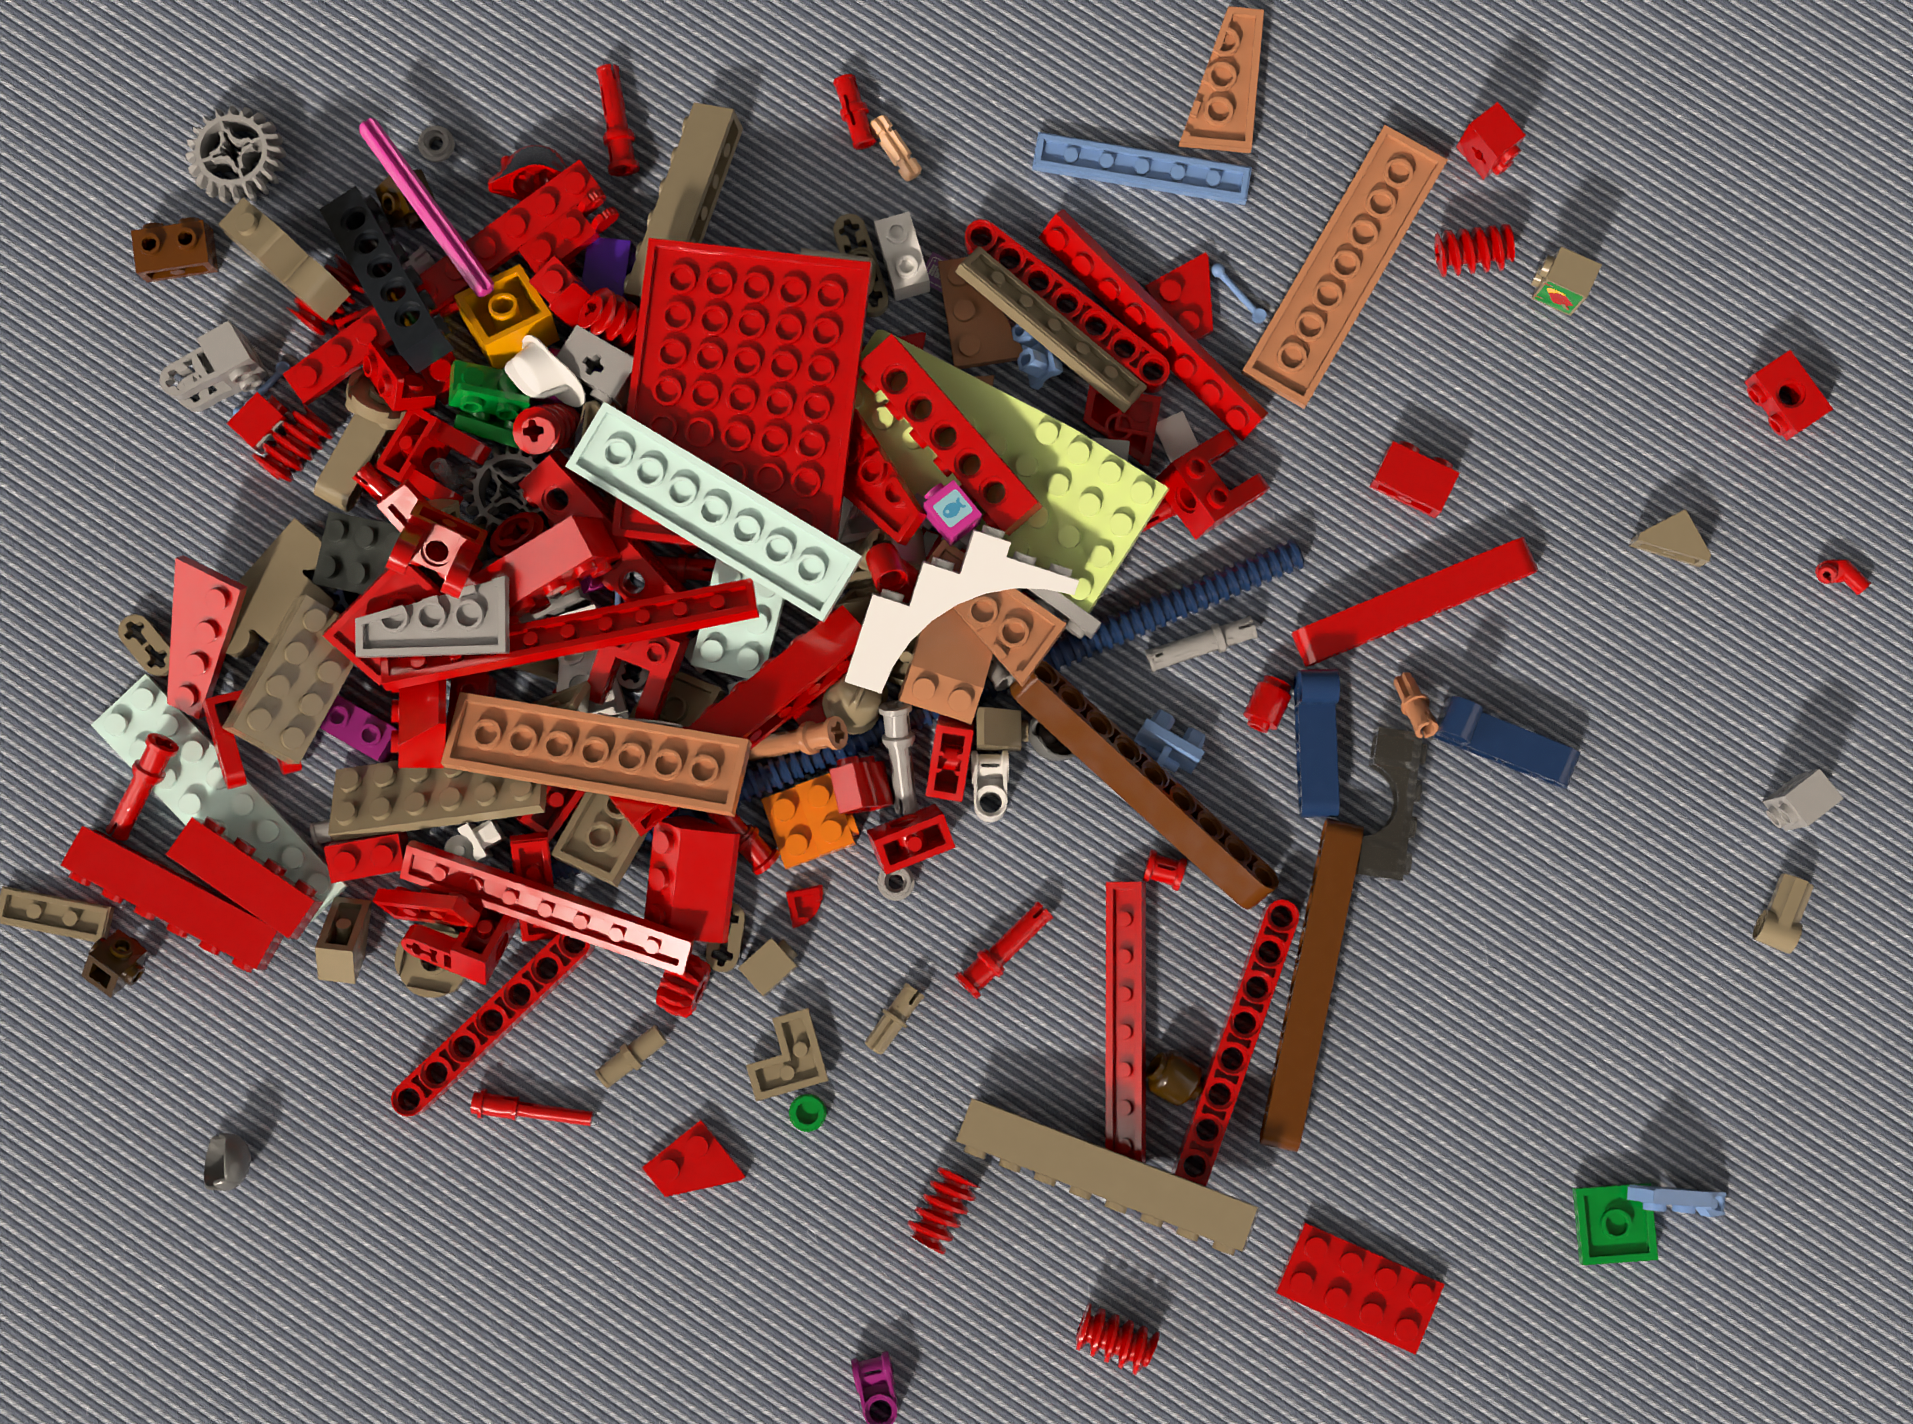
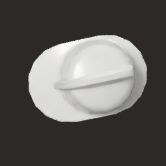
M526 335L522 340V350L505 365V372L511 380L530 398L545 399L556 396L567 405L581 407L585 402V392L575 374L556 358L538 338L533 335Z

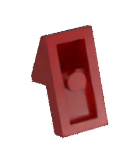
M555 255L529 280V283L549 302L548 308L574 329L578 325V316L582 306L593 294L585 284Z

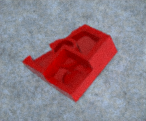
M1089 384L1083 421L1108 439L1130 441L1128 454L1139 461L1140 464L1149 466L1162 397L1142 394L1123 413Z

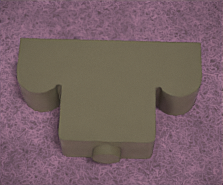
M244 197L218 223L224 230V233L248 256L325 321L351 294L278 225Z
M296 518L289 523L238 581L248 588L226 654L241 659L250 657L259 647V635L270 643L295 597L307 595L340 614L335 609L339 602L319 585L313 584L311 576L315 573L322 540Z

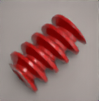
M1502 224L1499 231L1496 226L1489 225L1485 232L1481 227H1474L1470 234L1465 228H1460L1456 236L1452 230H1445L1442 237L1439 236L1438 232L1435 234V260L1442 277H1446L1448 266L1453 267L1456 276L1461 275L1463 264H1467L1470 274H1475L1477 263H1481L1484 272L1487 273L1490 271L1492 261H1496L1499 271H1504L1506 260H1510L1513 263L1515 258L1514 235L1510 224Z
M335 254L333 258L338 267L335 268L325 264L324 268L349 293L355 290L364 294L365 291L352 267ZM352 293L345 300L353 305L356 303ZM297 296L293 300L298 310L295 311L286 307L311 331L321 336L326 335L321 324L322 322L333 326L336 324L332 315L325 321ZM342 304L335 310V312L342 315L346 313Z
M600 288L582 306L578 316V325L584 329L589 327L590 332L594 335L601 334L603 340L607 342L613 341L614 346L619 349L624 347L626 353L634 355L640 308L630 301L627 302L624 297L615 295L612 290Z
M305 404L303 406L307 412L306 414L295 410L292 412L296 421L295 425L286 421L281 423L286 432L285 436L276 432L271 434L276 443L275 446L263 442L261 446L266 453L265 457L255 453L251 455L277 480L283 479L292 482L294 477L289 469L292 468L300 472L304 470L299 458L302 457L312 461L314 456L310 447L318 450L324 448L320 436L330 440L334 438L330 427Z
M565 403L545 404L524 409L517 415L513 423L515 443L524 452L534 455L570 447L572 435L579 425L580 414L573 407Z
M939 1167L937 1171L944 1178L943 1182L934 1180L930 1182V1185L937 1192L936 1195L924 1193L922 1198L929 1205L928 1209L916 1207L915 1211L921 1217V1221L909 1220L907 1224L914 1231V1234L910 1235L912 1238L944 1255L946 1248L940 1240L952 1241L954 1238L947 1227H960L961 1222L955 1216V1213L967 1215L969 1209L962 1200L974 1201L976 1195L972 1192L970 1186L981 1187L951 1169Z
M1089 1302L1075 1336L1076 1350L1080 1351L1086 1343H1089L1090 1356L1092 1357L1100 1349H1103L1104 1362L1106 1363L1114 1355L1119 1356L1118 1368L1120 1369L1129 1361L1133 1362L1132 1374L1134 1375L1143 1367L1146 1368L1153 1357L1160 1333L1156 1331L1148 1339V1328L1143 1325L1133 1333L1134 1322L1129 1319L1119 1327L1120 1316L1115 1313L1105 1321L1106 1310L1101 1307L1091 1315V1303Z

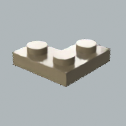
M809 1008L772 1018L782 1055L746 1065L755 1100L760 1101L829 1081Z

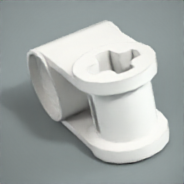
M1002 750L1001 754H978L977 751H971V777L974 787L975 813L985 822L998 821L1006 813L1008 802V750ZM986 795H995L1001 801V807L993 813L985 812L980 806L981 799Z

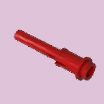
M482 1089L481 1092L474 1091L471 1101V1114H477V1117L480 1119L486 1115L516 1121L517 1117L520 1116L591 1126L593 1120V1111L520 1101V1096L488 1093L487 1089Z

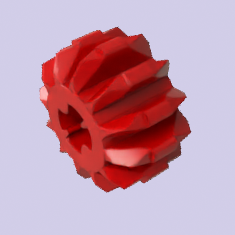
M691 953L687 970L683 975L665 969L656 991V1005L675 1016L679 1015L685 1018L690 1016L696 1010L710 979V965L699 956Z

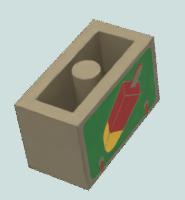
M1561 246L1554 256L1547 255L1543 264L1537 268L1530 284L1536 287L1531 299L1571 316L1588 297L1602 264Z

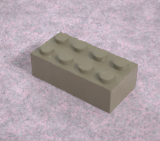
M307 595L295 597L222 728L287 764H300L354 665L352 661L322 636L324 631L340 614Z

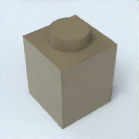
M771 938L738 969L762 996H766L798 967L794 962L798 954L784 939L777 943L774 938Z

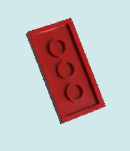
M1303 1222L1274 1292L1416 1355L1445 1284Z

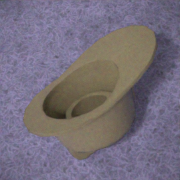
M844 674L826 690L822 702L823 712L826 718L832 716L840 717L847 727L848 734H862L871 730L880 717L878 706L887 702V685L885 684L882 693H878L845 682L846 674Z

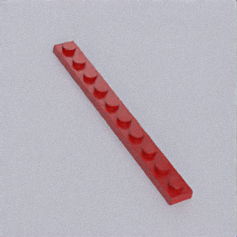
M579 159L465 243L489 275L519 253L518 248L573 206H578L583 198L593 191L602 189ZM447 255L420 274L424 284L419 286L420 290L426 289L438 306V308L433 310L434 314L455 299L454 295L470 288ZM373 308L284 372L283 376L303 404L308 406L363 366V358L368 354L369 342L377 341L383 350L394 344L375 308Z
M748 578L509 626L510 653L380 657L381 682L384 689L389 691L759 618L755 585L753 579Z

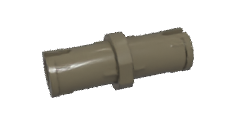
M653 1025L629 1045L627 1043L622 1044L619 1047L620 1052L594 1072L601 1083L608 1089L633 1069L638 1071L642 1068V1062L668 1041L661 1031Z

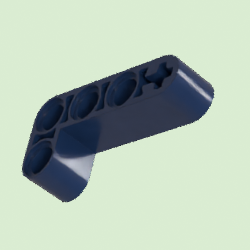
M1338 669L1299 670L1294 676L1293 686L1300 818L1338 817L1340 804L1336 704L1340 698Z
M1452 696L1445 700L1437 721L1439 728L1433 737L1560 788H1568L1581 754L1579 751L1483 713L1484 708L1471 700Z

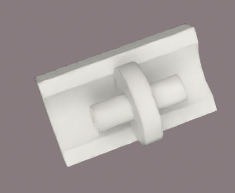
M488 820L477 827L475 824L466 823L458 828L461 835L453 836L447 841L444 851L473 861H485L493 856L490 848L504 841L506 837L496 820Z

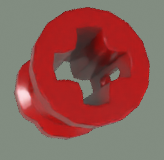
M1151 849L1142 881L1155 880L1171 885L1172 890L1178 891L1186 869L1187 859L1181 858L1178 861L1158 855L1157 850Z

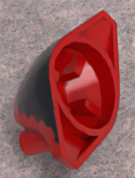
M542 145L522 147L511 156L507 155L501 158V171L488 180L489 192L522 201L567 169L568 166L563 161L561 155L550 147Z

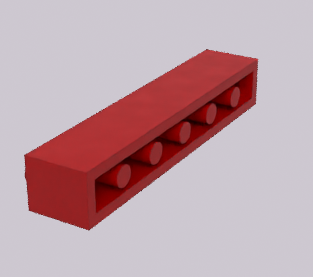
M81 827L60 865L71 871L68 877L88 887L92 882L104 888L101 892V895L119 904L126 900L136 905L133 911L138 915L151 921L158 917L168 922L166 929L183 938H187L188 934L200 939L199 947L219 956L221 951L232 956L231 964L249 973L253 969L266 970L284 938V935L237 903L92 827Z

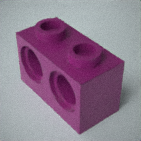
M339 695L336 696L319 727L380 763L389 762L394 753H391V730H399Z

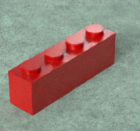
M207 816L205 820L191 817L166 855L286 938L298 940L324 903L315 897L318 891L301 879H298L295 883L284 876L287 869L276 861L268 858L264 862L255 856L254 853L257 849L247 841L239 837L233 841L223 833L226 828L211 817Z

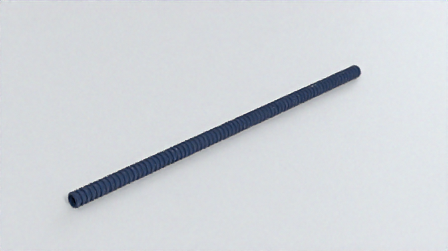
M1292 538L1286 540L1285 545L1282 543L1276 544V549L1266 548L1264 554L1257 552L1254 554V558L1247 556L1244 558L1243 563L1238 560L1233 563L1234 566L1231 568L1229 565H1226L1221 572L1218 569L1212 571V576L1205 574L1202 575V580L1200 581L1195 578L1191 580L1192 584L1190 585L1187 583L1181 584V589L1179 590L1174 587L1170 589L1171 593L1169 594L1162 592L1160 593V598L1156 599L1153 596L1149 598L1150 602L1145 603L1141 601L1136 608L1134 605H1131L1126 612L1119 610L1118 615L1115 617L1110 614L1105 621L1098 619L1101 625L1092 639L1086 635L1080 639L1070 632L1065 633V638L1061 639L1059 637L1043 660L1058 672L1061 671V666L1071 667V662L1076 661V663H1080L1085 656L1087 659L1092 658V653L1094 652L1101 654L1106 647L1108 650L1113 649V644L1123 645L1125 639L1132 641L1137 634L1142 637L1145 635L1146 630H1150V632L1156 631V626L1158 625L1163 628L1167 626L1166 622L1171 621V623L1177 622V617L1187 618L1189 612L1196 614L1201 607L1203 610L1208 609L1210 603L1217 605L1222 598L1224 601H1227L1232 594L1235 597L1239 596L1241 590L1248 592L1253 585L1256 588L1262 586V581L1269 583L1272 582V577L1274 576L1279 579L1283 577L1284 572L1287 574L1293 573V568L1303 569L1304 558L1296 541ZM987 676L979 701L983 704L987 702L986 698L990 696L992 699L997 698V693L1007 694V689L1010 686L1004 690L996 691L993 683ZM912 705V711L909 712L911 730L917 728L919 731L923 729L922 725L926 723L928 726L933 725V720L938 719L939 714ZM880 715L871 730L862 734H848L847 744L840 750L825 748L814 755H808L799 751L785 756L779 755L776 760L769 758L767 759L768 763L763 765L759 762L756 764L757 768L754 769L747 767L737 807L741 806V802L744 800L747 803L751 802V797H763L762 793L765 791L769 794L772 793L773 788L777 786L779 789L784 788V783L794 784V779L798 777L800 780H803L808 773L813 776L816 774L815 770L817 769L827 770L826 766L832 764L834 767L837 765V760L851 755L859 756L858 752L862 750L867 753L869 752V747L872 746L879 748V743L882 742V736L885 734L883 715ZM680 807L666 817L689 815L697 819L703 818L704 821L709 819V816L704 811ZM654 827L649 830L640 848L644 847L647 841L652 844ZM550 855L553 884L559 883V878L562 877L565 880L569 879L571 873L575 875L581 873L580 870L560 862ZM513 867L509 868L508 873L514 874Z

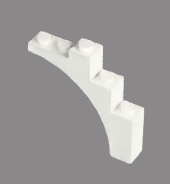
M983 525L982 531L973 529L959 572L953 570L955 563L933 557L931 563L922 562L909 603L902 602L903 594L883 588L881 594L872 593L845 682L882 693L894 664L910 641L932 620L957 604L986 593L1014 588L1048 589L1075 595L1079 580L1071 577L1072 569L1051 563L1049 569L1035 565L1037 558L1015 551L1013 558L1007 556L1011 542L1003 539L1005 532L986 525Z

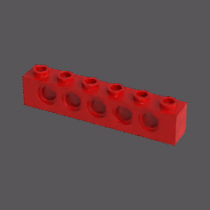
M890 334L860 361L859 366L865 372L861 379L875 394L879 390L884 393L889 399L885 407L899 422L903 418L913 427L909 434L923 450L929 446L937 455L933 460L935 465L947 478L952 473L962 484L959 487L974 504L977 501L986 513L982 516V519L988 526L1002 530L1010 536L1043 507L893 334ZM899 373H906L908 377L907 385L902 390L894 391L891 387L892 379ZM922 401H930L932 404L930 415L926 418L918 419L915 415L917 405ZM949 428L955 429V442L948 447H942L939 442L941 433ZM969 457H979L981 466L978 472L973 475H966L963 470L964 462ZM1002 484L1005 488L1004 498L998 503H990L987 497L989 489L993 485Z
M559 449L546 457L518 484L523 490L522 495L525 500L534 508H540L549 518L548 524L551 528L570 516L602 519L621 558L611 563L612 569L600 576L599 579L606 588L611 591L615 590L625 600L624 603L687 591L684 585L642 540L611 535L614 509L585 478L565 467L569 460ZM555 488L566 492L568 496L567 505H562L556 501L554 497ZM630 572L641 574L644 578L645 586L637 587L633 585L630 580ZM691 631L678 634L686 637Z

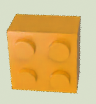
M520 264L491 277L494 282V290L484 297L476 296L471 288L454 295L464 324L492 368H504L507 362L522 350V340L526 335L535 336L546 347L560 340L552 313L538 291L529 283L530 279Z

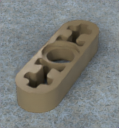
M855 214L842 215L836 220L833 227L839 253L846 254L845 250H851L847 253L848 255L873 258L876 262V278L878 281H875L873 293L875 296L881 295L882 298L878 299V306L871 307V304L868 303L866 316L878 317L887 310L889 297L865 223ZM851 224L853 229H860L855 232L858 248L853 250L851 249L848 236L840 235L845 232L844 226Z

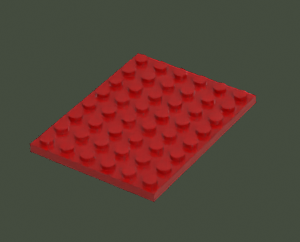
M649 238L626 415L838 541L872 263ZM616 497L612 536L696 546Z

